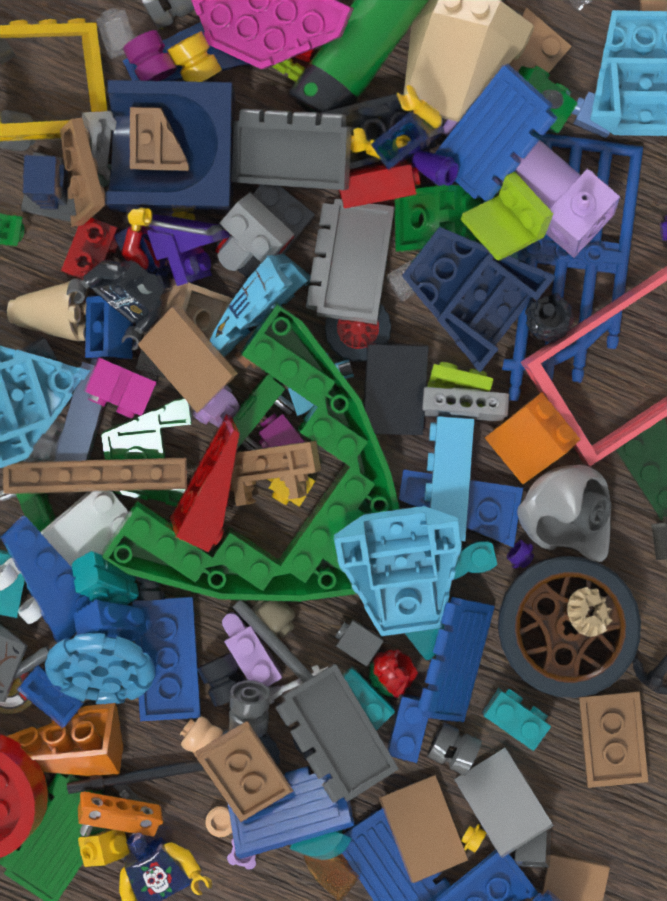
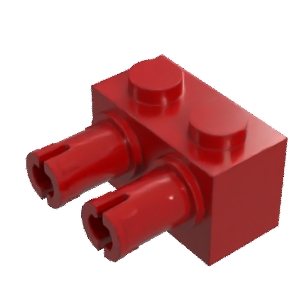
M90 218L84 225L78 226L61 271L83 280L84 274L100 262L109 260L111 253H117L122 241V237L118 236L120 230L94 218Z

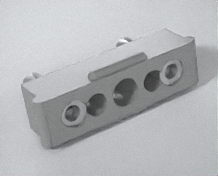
M424 388L423 411H425V416L503 422L504 417H508L509 394L483 392L479 389ZM468 402L471 406L465 408L462 407L460 403Z

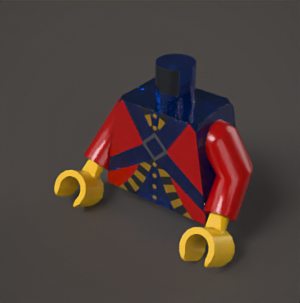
M146 208L134 209L128 214V220L132 226L115 234L114 237L125 261H134L149 274L156 275L159 282L164 286L162 294L167 293L173 289L168 277L173 273L168 257L156 260L147 232L150 230L149 224L152 220V211ZM186 211L174 212L172 214L173 217L195 220V215Z

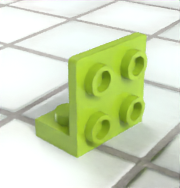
M513 172L505 176L497 197L463 213L461 220L495 259L501 260L544 238L554 214L520 176Z

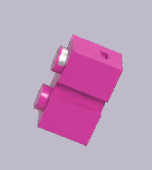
M98 358L84 392L90 394L88 400L104 407L108 401L118 406L116 412L133 419L135 413L140 416L143 415L156 382Z

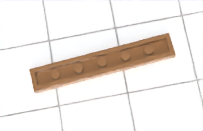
M187 458L16 462L3 467L4 494L187 489Z

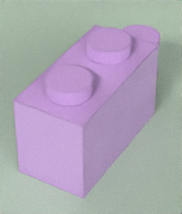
M230 612L226 614L222 625L229 638L225 640V644L248 681H257L268 687L281 679L283 673L261 637L250 625L246 627L237 613Z

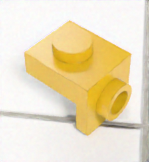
M108 829L95 835L78 838L80 853L85 867L107 865L130 855L124 831Z

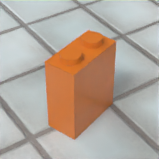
M542 392L485 437L486 441L522 484L565 455L581 440Z

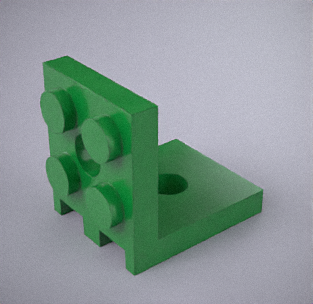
M443 185L415 189L416 195L395 199V252L420 251L439 226L482 244L463 223L461 217L463 213L487 201L481 197L474 199L461 186ZM421 213H423L424 220L423 224L420 226L419 216Z

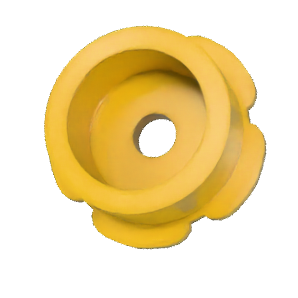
M477 824L475 828L469 826L461 839L465 843V851L469 849L475 853L487 833L480 828V824Z

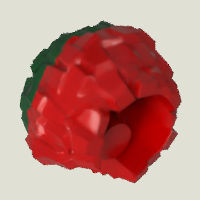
M388 650L384 653L379 652L376 654L374 660L370 663L371 667L368 677L372 687L377 689L378 694L398 698L401 694H404L407 687L411 686L418 671L411 658L403 654L402 651Z

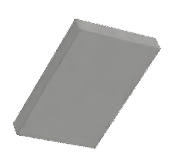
M506 748L470 769L465 776L460 775L454 779L502 858L554 826Z

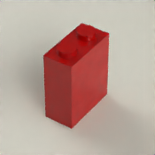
M406 155L392 163L380 161L350 169L349 190H339L344 209L416 195L415 186L420 185L418 169L412 166V162H409Z

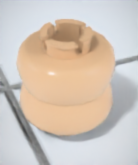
M199 717L196 722L190 719L180 735L184 736L181 746L195 755V751L221 737L223 730L212 725L205 717Z

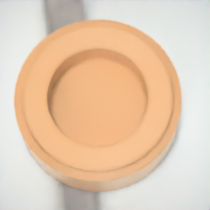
M226 806L212 808L206 817V828L216 837H225L232 833L229 809Z

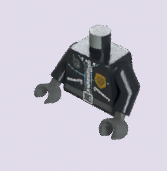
M104 260L84 274L83 280L72 279L68 284L66 295H69L71 292H77L74 297V303L78 304L84 300L86 289L89 287L132 324L135 323L137 325L128 327L122 338V343L126 338H133L135 340L131 348L132 350L139 347L138 343L143 338V331L147 332L162 314L163 299L160 295L164 291V286L159 282L156 275L149 274L134 261L115 262Z

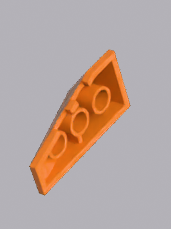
M116 703L88 705L79 708L78 713L63 728L52 720L51 724L37 729L29 727L7 736L22 745L21 748L31 759H36L43 772L84 776L120 773L123 742Z

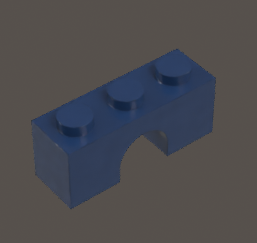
M24 155L23 193L32 202H35L37 206H40V209L58 210L59 205H67L68 170H66L64 165H60V160L56 156Z

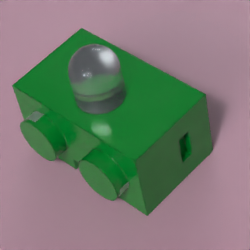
M521 66L518 73L553 104L550 111L556 115L557 119L548 131L559 133L578 102L570 97L571 91L562 84L551 82L548 79L550 74L541 67L534 66V68Z

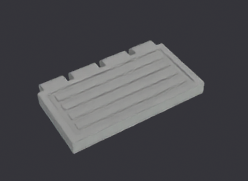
M335 199L334 204H322L319 225L330 228V230H318L315 254L326 257H314L310 282L321 284V286H309L306 308L317 310V316L377 324L394 217L393 206L366 204L344 209L340 199Z

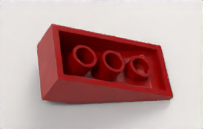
M228 414L225 415L187 485V489H185L170 517L177 538L209 552L213 544L217 545L224 532L222 527L239 438L236 424L232 416Z

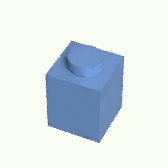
M588 92L585 99L579 97L577 100L578 104L572 114L576 115L573 124L606 139L610 132L590 120L595 94Z

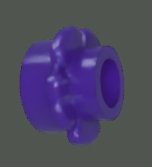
M520 540L514 544V548L511 547L506 558L511 562L512 568H525L534 558L532 553L533 545H528Z

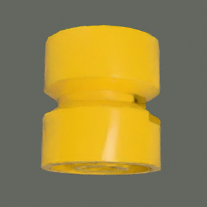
M202 31L168 49L175 65L183 67L180 74L184 82H203L222 70L216 57L207 53L210 46Z

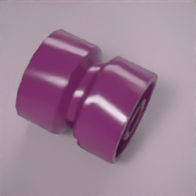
M157 30L137 36L122 48L130 64L137 65L134 72L139 81H162L177 70L170 54L163 53L165 45Z

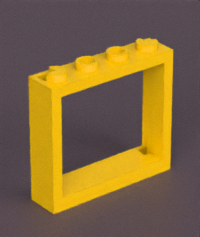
M77 18L62 24H57L55 19H46L39 21V24H28L27 20H16L10 22V25H0V38L81 36L91 112L108 111L96 23H86L85 19ZM0 119V142L61 138L60 130L70 120L1 124Z

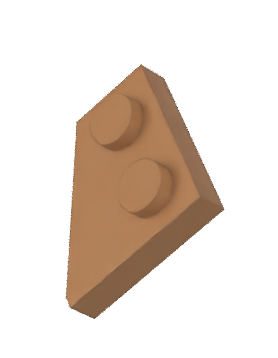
M130 107V169L189 171L190 165L162 107Z

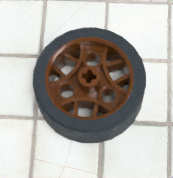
M559 556L544 559L528 567L514 579L504 595L499 610L498 633L501 647L510 665L525 682L541 692L556 697L578 698L593 695L611 686L626 672L635 658L640 643L641 619L638 605L629 587L615 572L601 563L586 558ZM563 577L559 593L557 594L547 585V582ZM570 577L585 579V587L591 589L592 582L605 593L602 597H607L605 603L608 608L612 609L609 613V618L612 622L607 625V631L605 632L616 629L613 645L602 635L603 633L594 637L585 636L576 629L572 632L566 630L563 633L565 627L562 623L565 620L570 622L567 611L569 599L564 598ZM545 597L550 598L554 604L552 612L546 615L539 613L537 609L539 600ZM594 606L589 607L586 618L589 617L590 612L595 608ZM524 610L535 621L520 628V617ZM540 626L545 645L525 649L522 644L521 634ZM597 637L609 649L605 658L599 663L584 654L589 644ZM560 648H567L571 652V658L565 664H559L555 660V653ZM545 651L542 667L536 664L528 655ZM581 658L594 666L579 673Z

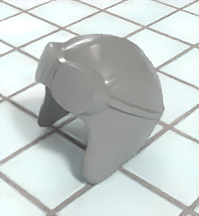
M585 465L560 466L544 473L532 484L525 500L518 506L517 514L522 528L535 543L545 549L554 550L557 547H566L579 551L583 556L592 561L600 562L605 560L610 544V516L605 526L595 534H591L575 524H570V522L574 521L580 514L585 487L589 491L597 492L610 499L606 480L595 469Z

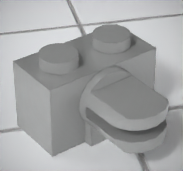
M249 193L237 202L219 223L231 234V237L220 248L218 258L223 267L232 271L242 268L253 255L262 263L267 256L277 255L294 236V233Z

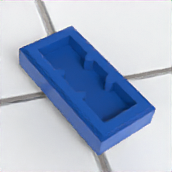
M39 665L32 669L17 688L20 693L62 728L67 725L83 705L80 700L62 693L59 685L54 686L48 679L46 671Z

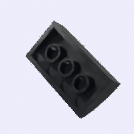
M397 94L319 113L320 125L323 113L345 114L346 127H352L351 136H354V129L362 128L365 130L367 141L375 140L386 144L400 135H406L410 138L412 145L405 155L437 147L433 130L431 132L425 131L421 126V118L415 115L413 110H404ZM408 116H413L409 120L406 119V123L402 124L401 126L396 125L397 123H401V121H403ZM397 126V128H395L394 130L392 129V131L389 132L392 127ZM366 150L361 152L350 151V169L383 161L367 154Z

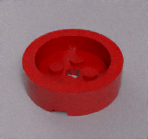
M1 734L0 858L15 851L39 827L45 816L48 803L46 779L36 759L32 760L21 748L22 745Z

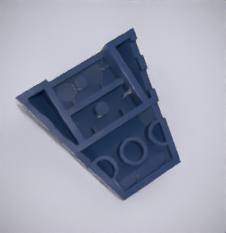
M440 226L402 274L404 280L449 333L463 353L470 359L479 373L498 351L497 343L531 299L534 298L537 301L556 277L551 273L511 256L496 260L484 245Z

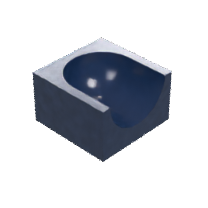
M108 80L111 112L117 124L116 129L112 130L111 177L108 191H106L105 204L113 212L130 213L134 209L146 208L150 209L152 213L186 211L192 214H228L233 208L234 193L232 155L236 95L232 83ZM130 107H162L190 165L189 171L130 169Z

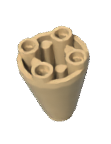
M69 282L18 296L15 300H10L8 303V320L11 324H16L19 327L73 341H86V297H89L87 289L84 300L78 304L74 303V297L77 292H71L69 295H66Z

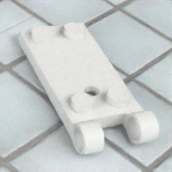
M112 491L87 492L40 533L71 566L74 560L90 551L102 555L104 547L129 512ZM12 558L0 566V591L10 586L18 575L21 574ZM34 597L28 599L18 609V614L27 624L35 622L42 616Z

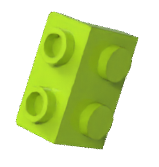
M447 362L433 365L428 387L444 389L468 388L479 389L483 392H490L493 378L487 377V373L484 371L479 373L476 369H470L469 372L457 370L458 366ZM468 402L460 403V405L465 408L471 406Z

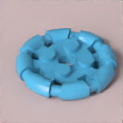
M84 633L76 635L74 639L65 638L50 649L45 661V671L48 679L54 686L59 685L62 693L83 702L85 699L95 700L96 704L124 703L127 698L134 700L149 690L155 677L153 661L147 653H142L140 646L122 637H105L103 633Z

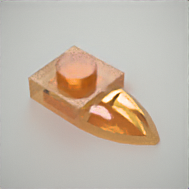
M304 855L306 865L312 876L338 901L344 899L360 878L339 857L319 860Z

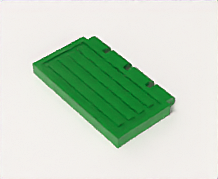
M55 774L47 786L48 792L55 797L52 799L48 796L47 809L41 824L21 845L20 849L17 848L12 853L0 858V865L6 868L4 875L43 901H58L83 864L78 838L82 837L80 834L82 824L78 822L80 793L68 794L67 782L83 780L77 775ZM97 792V793H96V794L105 795V794L102 793V792ZM93 826L90 835L105 831L106 828Z

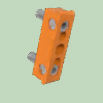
M90 792L80 793L78 822L82 824L80 830L82 836H89L93 826L133 833L131 843L133 845L135 843L140 845L143 835L154 837L158 826L163 824L161 806L157 804Z

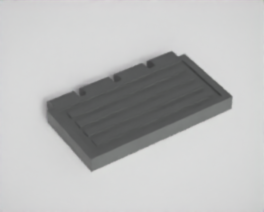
M241 109L239 121H234L232 182L349 190L352 127H346L345 114L323 113L320 125L319 113L294 112L292 124V113L290 111L266 110L264 118L263 110Z
M336 664L329 666L284 694L285 702L276 707L286 726L298 721L299 725L293 728L290 733L302 753L312 747L314 748L315 752L308 755L306 759L317 778L320 779L327 774L331 776V778L322 783V786L333 803L341 798L348 802L399 769Z

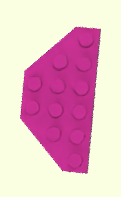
M191 0L196 14L200 17L205 31L204 36L208 44L260 69L269 68L341 38L354 9L337 0Z

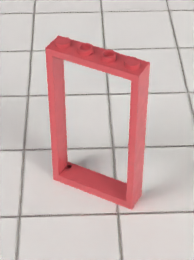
M667 266L571 328L562 339L550 342L521 361L539 393L542 392L581 439L573 448L581 461L588 466H592L667 416V396L591 446L541 363L666 282Z

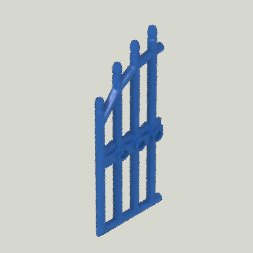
M534 132L539 136L540 141L551 150L552 147L570 149L568 165L578 173H580L582 150L599 152L600 159L597 177L607 186L609 183L612 154L630 157L619 243L601 241L602 228L575 258L547 234H545L544 238L517 251L518 260L536 268L537 264L555 266L554 275L556 277L553 280L552 295L553 293H559L562 298L564 297L567 268L585 270L579 324L592 315L597 271L615 274L612 302L625 294L644 146L546 133L540 135ZM526 307L518 316L513 359H503L502 370L511 371V387L508 392L510 401L519 400L523 370H525L521 361L526 359L529 328L526 325ZM622 311L577 339L575 343L565 347L542 362L541 365L551 381L553 380L554 366L574 357L572 381L581 383L584 377L583 367L586 362L587 349L607 330L609 332L606 341L607 348L616 349L619 343L618 334L620 333Z

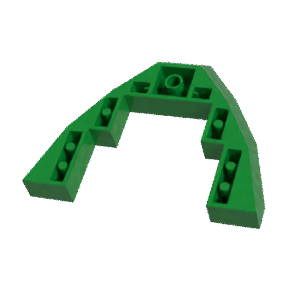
M275 301L240 351L241 355L314 404L298 429L304 436L312 441H316L319 446L345 463L344 467L279 559L230 526L213 550L207 552L177 538L170 522L136 501L102 551V558L125 573L224 600L308 601L357 594L353 590L346 573L338 565L334 535L364 514L400 510L391 471L361 399L305 324Z

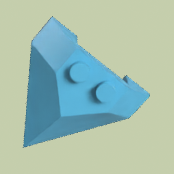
M0 346V468L29 457L34 450V445L42 434L47 432L72 397L75 388L81 380L85 379L90 370Z

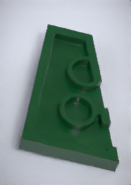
M663 418L615 450L660 520L667 517V425L665 418Z

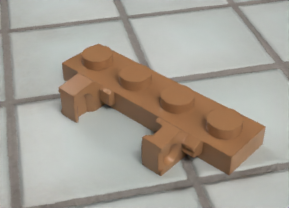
M316 441L236 452L230 483V491H234L236 506L256 502L252 497L253 485L256 484L257 480L280 478V481H285V486L289 488L290 493L288 499L307 496L306 481L308 480V474L321 471Z

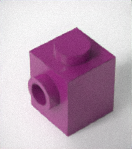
M274 413L260 424L264 429L259 432L262 439L258 442L263 448L305 442L283 414L277 417Z

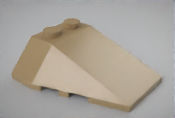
M429 0L411 25L404 95L408 94L406 86L412 85L416 90L419 100H424L437 109L442 118L459 122L503 65L510 64L513 59L517 60L523 54L534 31V25L500 0Z

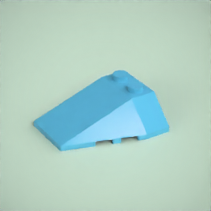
M426 506L364 514L334 535L338 565L346 573L353 590L359 595L365 610L381 636L442 628L443 623H441L445 604L449 600V591L456 572L455 566L462 548L457 517Z

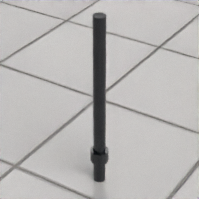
M196 759L119 774L90 776L89 779L67 782L68 794L91 790L93 793L105 791V788L198 772L205 769Z

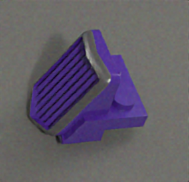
M152 214V220L149 224L150 230L147 231L156 260L168 257L177 286L211 276V260L208 254L204 252L203 246L231 237L230 233L221 225Z

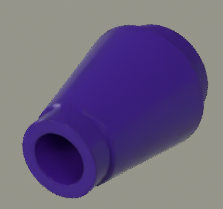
M419 150L412 159V166L416 167L418 171L438 186H450L457 178L459 166L452 157Z

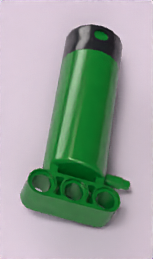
M354 0L350 6L354 9L342 37L320 47L289 90V96L306 112L322 113L354 105L429 0Z

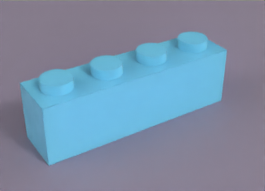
M438 416L436 423H430L429 441H435L434 453H428L427 471H432V483H426L425 501L430 502L431 509L457 517L460 539L465 541L474 419Z

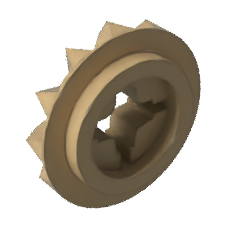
M588 587L579 589L571 595L568 601L567 611L571 624L579 633L589 637H594L607 631V625L612 622L609 618V613L612 609L608 608L605 603L607 597L600 596L598 589L591 590ZM594 606L593 616L586 618L589 607Z

